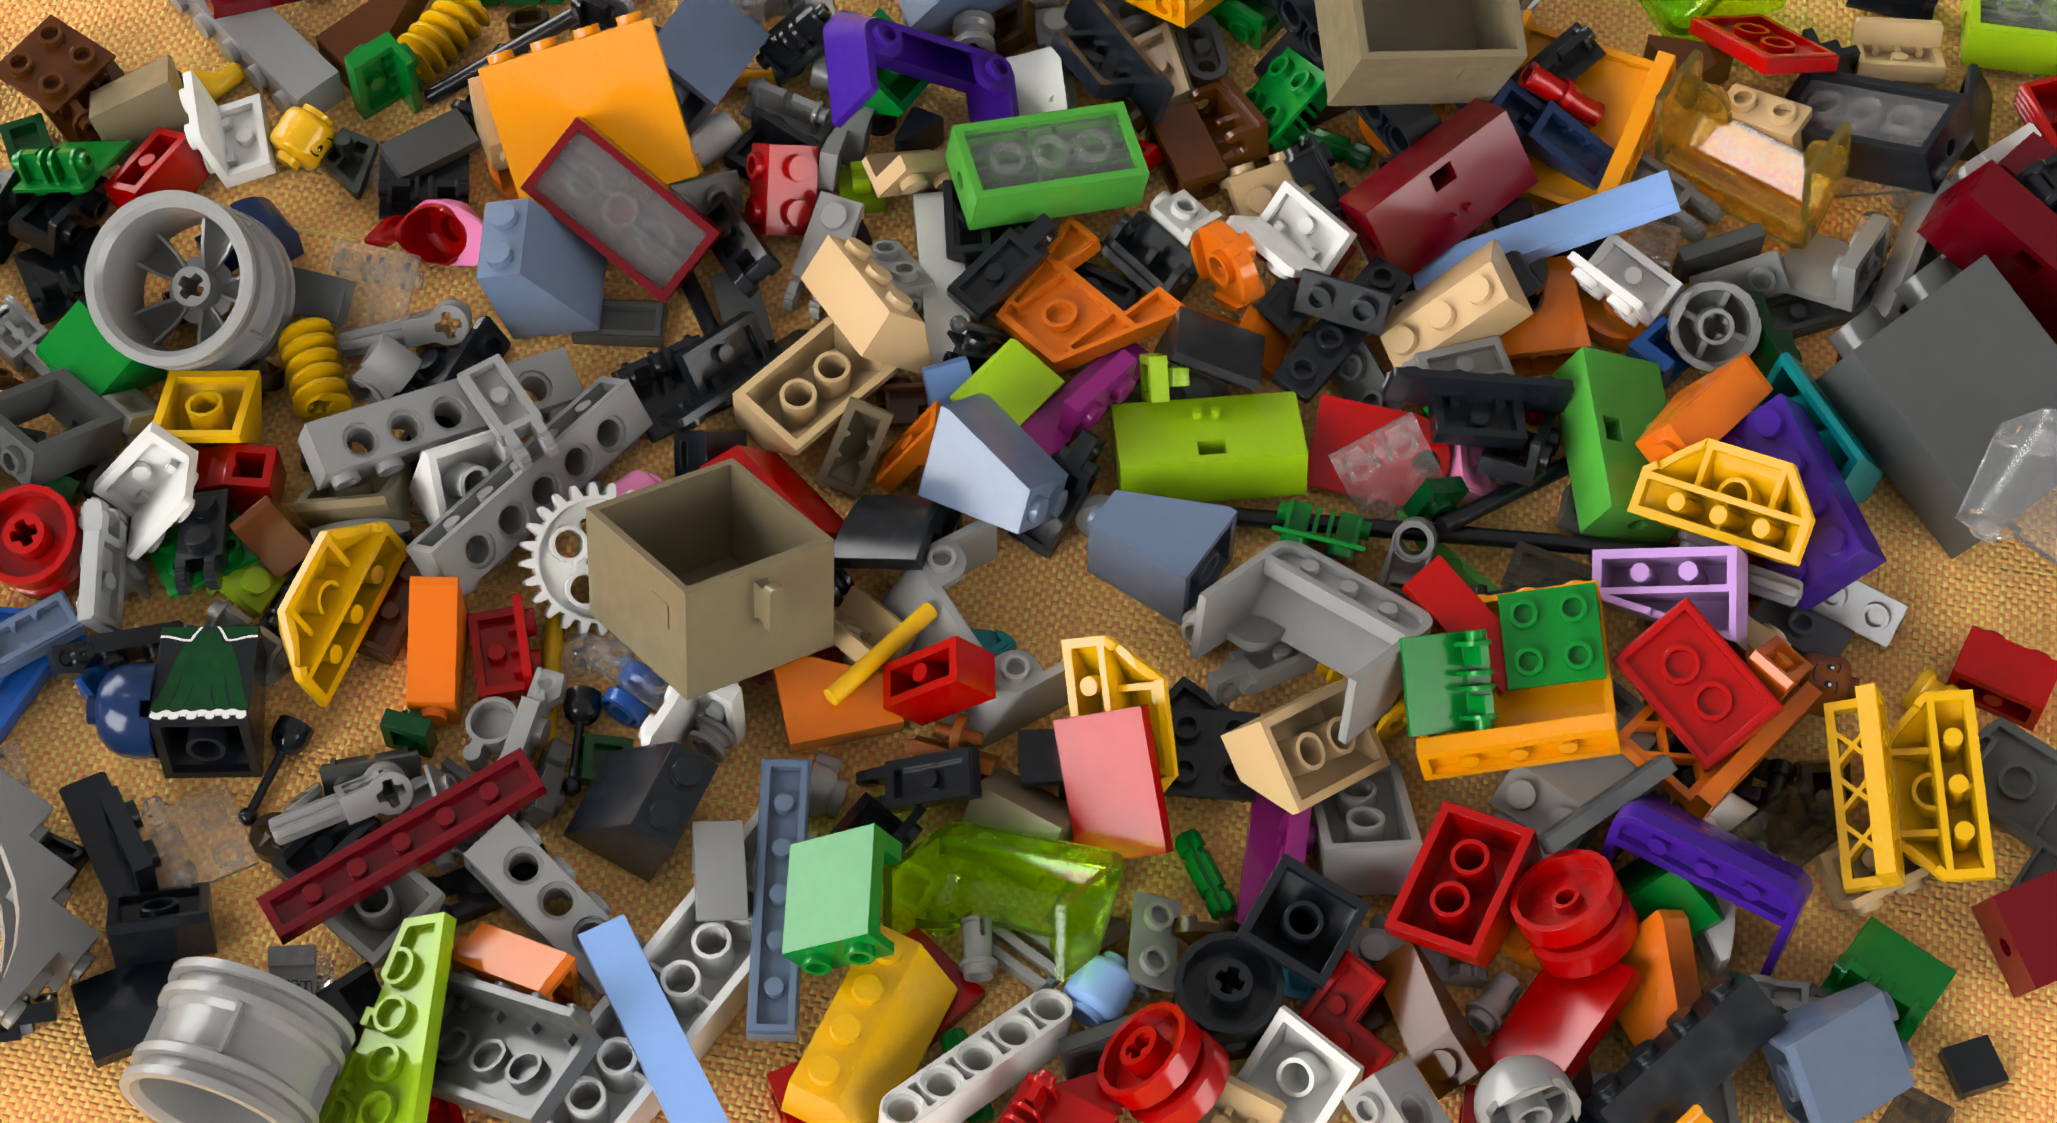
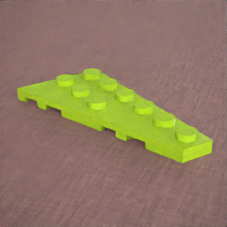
M446 912L404 918L380 974L383 981H385L375 1006H367L359 1023L365 1027L356 1051H350L345 1056V1065L340 1076L335 1079L319 1117V1123H427L457 919Z

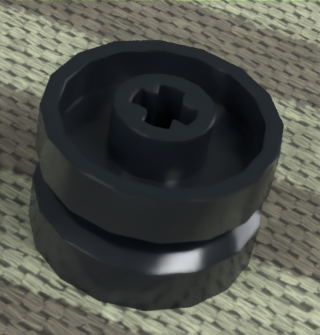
M1232 931L1208 934L1189 946L1178 961L1172 998L1173 1004L1181 1007L1194 1019L1201 1030L1207 1031L1224 1047L1229 1055V1061L1249 1058L1282 1006L1286 985L1282 966L1235 939L1234 937L1237 932Z

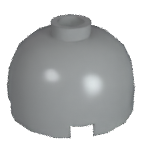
M1719 280L1698 282L1681 292L1670 308L1667 322L1669 341L1678 356L1696 369L1712 372L1744 352L1750 357L1759 342L1762 330L1761 318L1758 316V309L1751 295L1737 285Z
M1515 1055L1499 1060L1482 1076L1475 1089L1474 1115L1477 1123H1567L1572 1115L1577 1122L1581 1115V1100L1573 1084L1559 1065L1540 1055Z

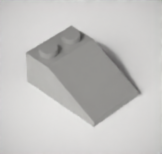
M1616 711L1618 731L1620 732L1631 720ZM1635 732L1630 737L1644 751H1652L1657 744L1656 736L1651 733ZM1621 753L1510 769L1489 800V803L1523 826L1536 830V834L1539 835L1638 767ZM1606 819L1560 850H1586Z
M1389 758L1391 765L1313 805L1311 809L1310 824L1316 826V837L1312 848L1315 871L1356 896L1399 895L1423 844L1398 758Z

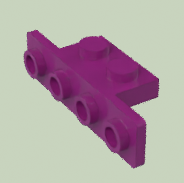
M1133 343L1096 358L1020 427L1050 457H1052L1053 453L1058 454L1064 445L1069 446L1075 441L1082 430H1090L1095 427L1111 408V404L1121 403L1128 397L1133 388L1141 382L1139 354L1149 352L1139 344Z
M1256 792V803L1251 802L1235 922L1240 925L1243 923L1248 911L1283 853L1305 865L1306 854L1311 853L1316 837V826L1310 824L1312 806L1292 815Z

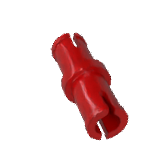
M1535 61L1529 62L1520 73L1518 78V85L1520 87L1526 88L1547 102L1552 100L1588 129L1595 127L1605 113V105L1576 89V83L1569 78L1560 79Z

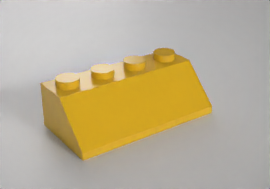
M880 924L881 934L894 943V954L876 958L871 964L851 965L788 1082L781 1111L806 1123H878L882 1098L916 1073L958 991V988L921 943Z

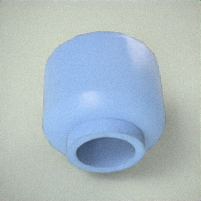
M1105 951L1103 955L1088 954L1080 958L1062 991L1072 1000V1017L1075 1020L1093 1028L1102 1022L1121 1018L1137 989V984L1129 980L1130 975L1127 970V961L1114 952Z

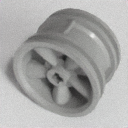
M156 191L126 203L106 221L98 232L90 248L85 267L84 287L86 302L93 322L101 335L113 348L134 361L168 371L238 370V368L246 367L254 360L265 359L277 347V339L280 333L289 326L295 305L296 289L293 268L285 248L275 234L263 223L243 212L188 191ZM202 224L201 256L193 257L185 262L169 240L187 228ZM233 249L236 251L240 268V275L235 277L232 276L230 269L224 264ZM150 272L170 280V299L145 307L144 285L147 273ZM198 285L204 288L202 294L196 291ZM234 302L235 305L229 317L224 322V320L221 317H223L229 311L232 303ZM183 319L190 323L198 324L196 346L179 351H170L162 344Z
M202 956L185 957L173 964L168 975V983L163 986L158 996L157 1004L159 1008L144 1041L137 1044L129 1060L130 1066L124 1070L119 1080V1089L136 1109L156 1123H319L318 1115L334 1079L338 1078L345 1065V1056L350 1053L355 1042V1033L349 1022L332 1006L309 991L281 977L230 960Z

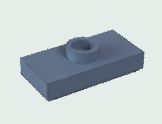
M63 590L0 622V679L46 655L51 646L67 644L87 633L85 626L77 621L78 614Z

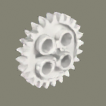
M589 482L586 496L581 494L576 485L570 486V501L566 502L559 494H554L551 498L555 510L551 511L542 506L536 509L539 516L543 519V523L541 525L527 523L526 528L535 535L534 541L520 542L519 546L531 551V558L518 562V565L523 568L532 569L533 575L522 581L523 586L537 585L539 591L530 601L532 604L545 600L549 603L543 615L545 618H551L559 612L562 614L560 628L567 629L576 620L578 634L586 635L591 623H594L598 636H606L607 628L590 614L589 600L584 603L577 602L571 595L570 589L575 578L579 576L588 578V565L586 562V558H588L587 536L581 527V520L586 519V507L616 498V485L614 483H609L603 495H600L596 482ZM626 490L622 495L633 492V490ZM564 530L573 533L578 540L577 551L569 558L561 556L555 547L556 537Z

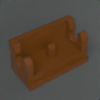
M1228 75L1220 77L1218 82L1195 89L1189 95L1192 102L1209 99L1208 104L1202 109H1197L1227 169L1269 156L1268 120Z
M1193 102L1167 109L1161 122L1151 123L1147 119L1145 141L1159 146L1163 161L1157 167L1170 193L1173 195L1185 189L1197 201L1217 194L1220 191L1217 183L1204 185L1226 177L1228 169Z

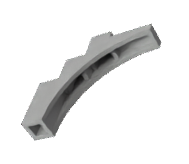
M0 769V931L2 939L0 956V1025L9 1030L27 1007V1004L22 1001L27 995L36 999L46 986L57 992L70 976L76 981L82 978L96 959V956L90 953V950L99 938L100 933L64 908L73 892L67 889V886L77 870L40 844L50 832V829L44 826L54 807Z

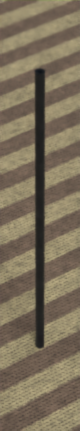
M1231 507L1238 511L1236 526L1271 529L1272 525L1284 527L1285 521L1276 519L1278 511ZM1311 514L1307 531L1312 532L1316 514ZM1321 514L1317 533H1326L1330 515ZM1335 516L1331 534H1336L1340 516ZM1364 518V521L1372 522L1369 537L1392 539L1396 528L1403 522ZM1463 526L1447 535H1442L1436 528L1438 534L1437 543L1592 555V550L1679 547L1678 543ZM1411 527L1403 532L1402 540L1427 542V537L1421 529Z

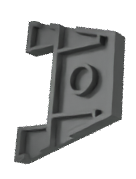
M1999 717L1978 733L1989 822L2034 849V852L2009 889L2057 869V750L2005 718Z

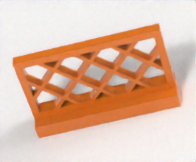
M1749 644L1747 651L1731 647L1745 663L1755 651ZM1809 681L1801 688L1796 685L1780 702L1785 710L1708 773L1707 771L1705 772V769L1692 754L1669 752L1667 734H1675L1649 704L1619 732L1621 753L1637 767L1654 756L1663 754L1668 755L1674 765L1693 766L1695 783L1690 789L1676 779L1673 774L1657 784L1685 808L1684 811L1705 820L1801 722L1823 693ZM1653 715V721H1647ZM1635 732L1655 733L1658 751H1644L1630 737Z

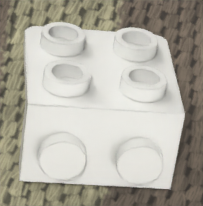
M192 70L184 72V88L179 90L182 106L189 117V123L184 125V131L192 150L198 149L201 152L208 172L210 174L216 173L226 188L277 173L273 146L269 141L271 133L266 102L258 93L217 106Z
M1284 180L1260 217L1231 215L1226 222L1237 235L1241 232L1247 233L1255 244L1256 251L1267 259L1266 267L1278 277L1286 280L1289 277L1301 278L1303 268L1330 275L1358 235L1291 180Z
M1617 234L1608 236L1588 261L1574 251L1567 257L1574 268L1570 274L1580 282L1578 285L1597 301L1606 296V302L1614 308L1613 312L1634 328L1639 322L1648 328L1655 320L1666 313L1685 289L1682 282Z
M153 421L94 482L93 488L95 494L132 517L126 556L133 561H137L146 551L148 553L154 552L162 543L166 530L175 521L178 523L183 522L195 505L193 491L199 474L196 472L199 452Z
M736 682L687 701L674 688L668 685L664 696L665 702L656 715L652 713L645 719L640 728L638 738L641 740V747L674 741L684 746L688 734L697 727V721L702 716H707L719 721L733 733L736 738V743L733 746L738 748L747 734L742 688Z

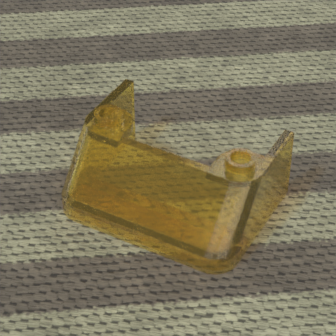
M1695 48L1655 96V159L1698 186V191L1711 198L1716 204H1719L1724 212L1723 214L1747 226L1760 223L1766 236L1793 249H1804L1816 235L1848 170L1852 125L1843 121L1828 141L1815 140L1811 142L1805 153L1733 118L1732 104L1728 93L1721 86L1709 84L1702 80L1703 52Z

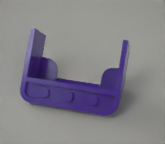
M847 10L836 12L824 25L823 38L833 126L841 128L879 90L876 67L966 93L970 123L1020 116L1012 67L1007 59L996 53L891 21Z
M1643 794L1622 806L1610 826L1600 855L1606 857L1611 867H1613L1622 849H1625L1781 926L1760 972L1761 975L1771 977L1813 891V883L1809 875L1800 866L1664 801L1660 797Z

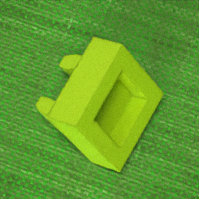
M862 161L850 162V168L840 170L838 176L840 197L863 203L865 207L864 214L886 212L885 197H877Z
M1139 354L1142 400L1150 403L1170 402L1169 387L1190 386L1189 367H1183V365L1168 366L1167 355Z

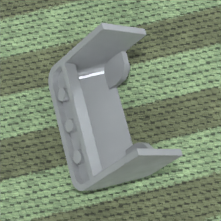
M977 520L931 543L923 570H906L883 598L881 604L903 621L924 602L930 603L937 611L938 616L917 634V638L907 655L954 636H958L983 648L945 589L958 583L966 573L997 558V526ZM1008 650L995 656L996 698L960 712L969 715L968 729L984 733L982 744L978 747L964 743L963 747L983 749L1068 705L1064 661L1044 671L1037 660L1030 653L1023 650ZM958 713L940 720L943 723L953 725Z
M1281 540L1272 543L1199 593L1190 656L1198 660L1226 639L1249 652L1267 649L1281 640L1341 675L1349 677L1338 740L1347 744L1388 713L1403 689L1399 638L1430 635L1433 620L1431 615L1423 608L1309 546L1297 541Z

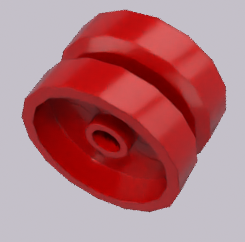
M25 484L9 488L0 494V580L29 599L43 600L60 590H63L68 597L79 590L81 573L79 559L83 545V530L78 526L81 509L47 486Z
M1566 850L1554 853L1536 862L1519 878L1511 892L1509 909L1524 938L1527 939L1541 968L1555 977L1577 979L1595 975L1618 962L1630 950L1638 936L1639 917L1622 888L1608 859L1594 850Z
M1167 1001L1149 1004L1132 1014L1116 1029L1104 1047L1098 1064V1082L1103 1091L1118 1105L1128 1109L1133 1118L1139 1123H1197L1212 1109L1224 1091L1230 1073L1229 1055L1224 1047L1207 1031L1201 1030L1194 1019L1181 1007Z

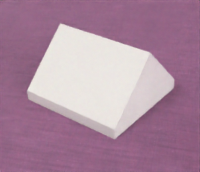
M491 429L422 451L409 491L430 525L510 456V452L507 446L503 447ZM501 512L500 517H499V523H500L501 518H502V512Z
M1283 1005L1279 1008L1236 1078L1285 1102L1287 1107L1281 1123H1334L1347 1108L1341 1096L1362 1082L1365 1067L1287 1006Z

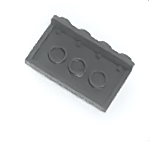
M449 970L431 1096L511 1123H547L604 1041L591 1025L593 1022L591 1015L574 1003H567L564 1006L550 1001L538 992H531L528 995L516 991L502 981H495L492 984L480 980L477 976L466 970H461L459 973Z

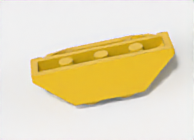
M1710 438L1681 449L1659 462L1654 461L1643 466L1627 509L1629 513L1670 528L1689 532L1728 546L1737 545L1743 552L1798 567L1816 521L1795 464Z
M377 521L320 531L277 610L279 634L295 681L320 707H328L408 554L405 549L407 545L387 522Z
M1110 635L1061 640L1070 717L1148 704L1164 793L1179 776L1167 677Z
M1973 689L1922 692L1909 710L1889 731L1903 856L1943 882L1995 880L1996 872Z

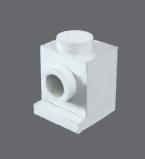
M1185 189L1173 195L1169 191H1163L1155 197L1150 205V216L1190 252L1191 239L1199 234L1196 230L1214 220L1221 221L1223 217L1218 210L1211 213Z

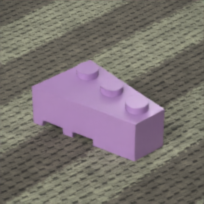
M1737 545L1592 550V580L1598 579L1605 608L1655 623L1687 596L1731 647L1744 651L1748 650V556Z

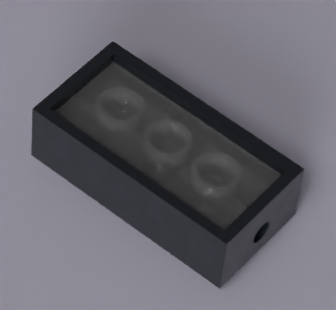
M1835 71L1801 73L1784 96L1785 99L1812 107L1813 116L1801 131L1804 163L1800 167L1802 169L1935 194L1975 135L1967 97L1963 93Z

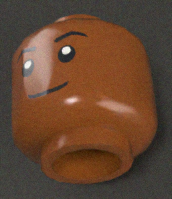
M1808 651L1802 656L1814 667L1797 686L1801 688L1809 681L1823 693L1808 714L1825 717L1823 703L1856 698L1855 686H1859L1860 679L1851 677L1852 669L1847 659L1815 651Z

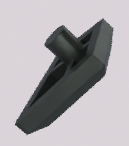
M342 127L334 138V145L321 159L320 166L355 199L359 200L362 198L380 147L377 141Z

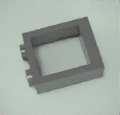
M64 367L1 391L0 466L23 485H43L118 454L124 416ZM49 413L68 430L36 443L16 426Z

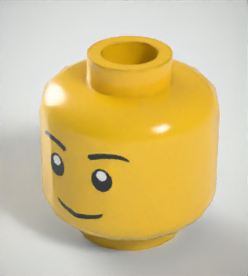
M305 103L302 108L290 107L269 136L270 143L277 151L274 159L293 172H297L299 167L308 170L318 168L321 159L335 143L334 138L336 135L332 129L334 122L323 112Z

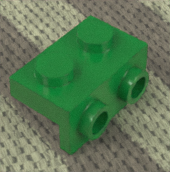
M387 31L369 43L357 46L350 54L344 57L354 106L364 120H367L400 99L415 114L423 110L420 93L424 89L415 71V67L418 66V60L407 43L399 44L391 33Z

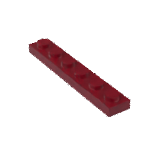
M520 747L257 897L256 900L281 943L285 945L497 823L507 814L510 815L547 794V790Z

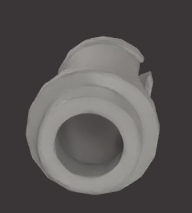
M970 915L960 920L963 959L959 961L958 969L963 973L964 980L968 982L979 983L993 979L994 971L998 968V961L993 958L991 927L993 923L992 919L988 916L982 918V924H980V915Z
M1503 971L1495 973L1493 980L1477 1001H1471L1467 1004L1465 1018L1475 1033L1481 1036H1488L1491 1032H1497L1502 1025L1501 1018L1516 998L1522 994L1523 988L1519 986V981L1509 973Z

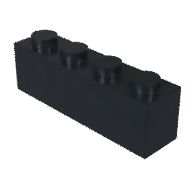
M1732 970L1719 973L1706 983L1703 988L1705 993L1691 1006L1686 1005L1679 1008L1667 1019V1027L1658 1036L1638 1044L1628 1056L1630 1061L1618 1072L1607 1074L1599 1079L1591 1088L1590 1092L1592 1095L1581 1105L1595 1123H1675L1694 1104L1696 1105L1788 1022L1752 976Z

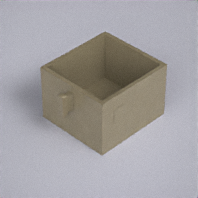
M1314 0L1328 95L1327 106L1470 103L1475 98L1490 103L1528 56L1521 10H1526L1533 0Z
M734 458L586 507L590 614L687 701L834 646V539Z

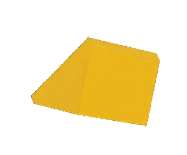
M169 371L153 422L185 443H262V377L260 371Z

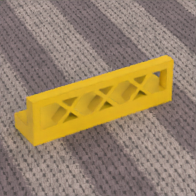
M1875 683L1855 686L1856 698L1823 703L1843 890L1846 894L1906 886L1885 698ZM1858 712L1860 733L1852 742L1839 733L1837 716ZM1840 742L1848 747L1842 755ZM1855 754L1863 758L1865 780L1858 788L1845 780L1843 769ZM1845 788L1853 793L1848 801L1846 800ZM1861 800L1868 804L1871 825L1863 835L1849 826L1848 819L1849 814ZM1850 835L1858 840V842L1854 845L1853 848L1851 846ZM1868 847L1874 852L1876 876L1855 878L1853 863L1864 849Z

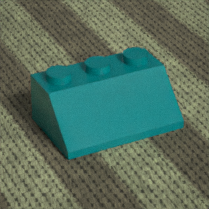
M1789 352L1780 354L1766 378L1773 387V390L1752 411L1780 393L1803 405L1856 504L1867 501L1884 475V472L1816 384V379L1809 369Z

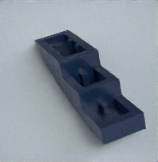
M1509 78L1490 103L1507 111L1525 152L1591 190L1597 189L1615 150L1552 100L1542 103L1527 90L1520 87L1517 82ZM1453 103V104H1455L1457 107H1459L1460 109H1462V108H1463L1464 106H1466L1468 103Z

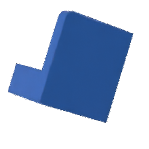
M1661 315L1628 345L1626 356L1659 363L1663 388L1665 390L1690 367V364L1681 359L1671 343L1665 339L1668 331V318Z

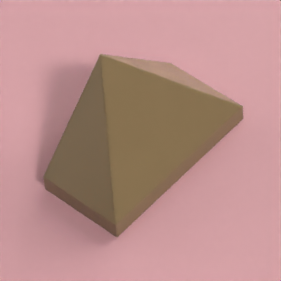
M850 396L815 481L859 498L894 413Z

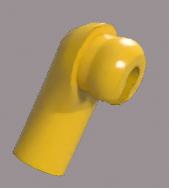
M231 62L217 73L199 69H185L181 71L183 76L184 72L192 70L214 101L246 80L244 72L235 62Z

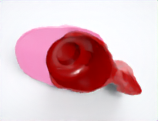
M427 199L418 206L413 207L405 216L393 215L383 219L364 238V242L370 246L384 249L397 241L411 257L424 263L443 266H474L478 264L483 221L478 218L477 213L470 205L462 201Z

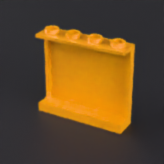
M1526 9L1522 16L1528 56L1514 73L1564 33L1535 24L1533 22L1532 10ZM1598 44L1606 52V55L1574 80L1577 85L1576 89L1605 105V113L1600 122L1595 127L1588 129L1615 150L1597 189L1591 190L1527 154L1539 182L1519 197L1556 209L1630 183L1676 78V55L1659 50L1655 60L1652 61Z
M639 10L616 17L618 25L616 27L601 31L599 24L595 23L573 30L575 39L558 44L556 37L552 36L529 43L532 51L529 53L515 56L513 49H508L486 56L489 65H485L477 70L519 199L530 198L539 204L520 187L576 117H585L666 184L697 176L703 171L699 154L694 153L654 25L657 22L655 15L644 18L642 11ZM636 176L626 187L632 194L651 189Z
M1598 579L1591 581L1572 580L1563 585L1543 588L1525 587L1509 593L1595 582L1597 601L1599 602L1601 612L1600 626L1607 679L1512 691L1507 690L1501 697L1492 689L1494 711L1499 715V718L1495 719V728L1419 736V739H1416L1417 758L1425 781L1621 754L1604 606ZM1477 594L1500 620L1497 597L1500 594L1489 596ZM1432 623L1430 635L1440 634L1441 632Z

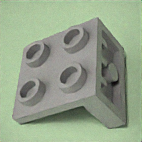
M1873 213L1863 229L1857 228L1850 243L1802 230L1783 256L1786 267L1784 271L1791 288L1790 291L1784 293L1825 304L1832 308L1852 312L1886 261L1890 218Z

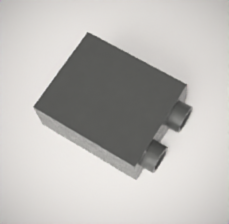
M1986 254L1956 276L1941 257L1936 258L1894 290L1909 310L1890 324H1888L1874 304L1857 315L1828 338L1843 359L1815 380L1816 384L1951 559L1996 532L2057 485V345Z

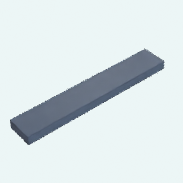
M762 758L746 1019L747 1041L798 1042L802 969L782 955L790 844L808 840L811 759Z

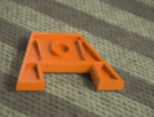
M1070 215L1058 230V236L1047 247L1050 254L1044 260V263L1008 297L997 312L996 318L998 326L1013 339H1017L1056 374H1060L1165 331L1180 306L1184 305L1162 287L1158 286L1129 309L1123 311L1074 271L1101 250V245L1094 233Z

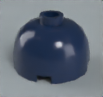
M135 662L123 664L105 675L99 683L97 695H89L87 698L86 720L88 725H96L98 738L109 751L121 757L132 759L159 758L148 724L157 663Z

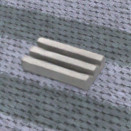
M1006 906L999 912L1001 919L997 923L992 920L993 958L997 959L999 967L1033 991L1054 989L1078 964L1074 953ZM1008 930H1012L1013 932L1018 934L1020 937L1028 941L1030 944L1038 948L1040 951L1048 955L1050 958L1058 962L1060 965L1058 966L1055 963H1053L1051 960L1043 956L1041 953L1033 949L1031 946L1023 942L1021 939L1013 935ZM1000 940L1017 952L1020 957L1030 964H1034L1049 976L1043 979L996 946L995 943Z

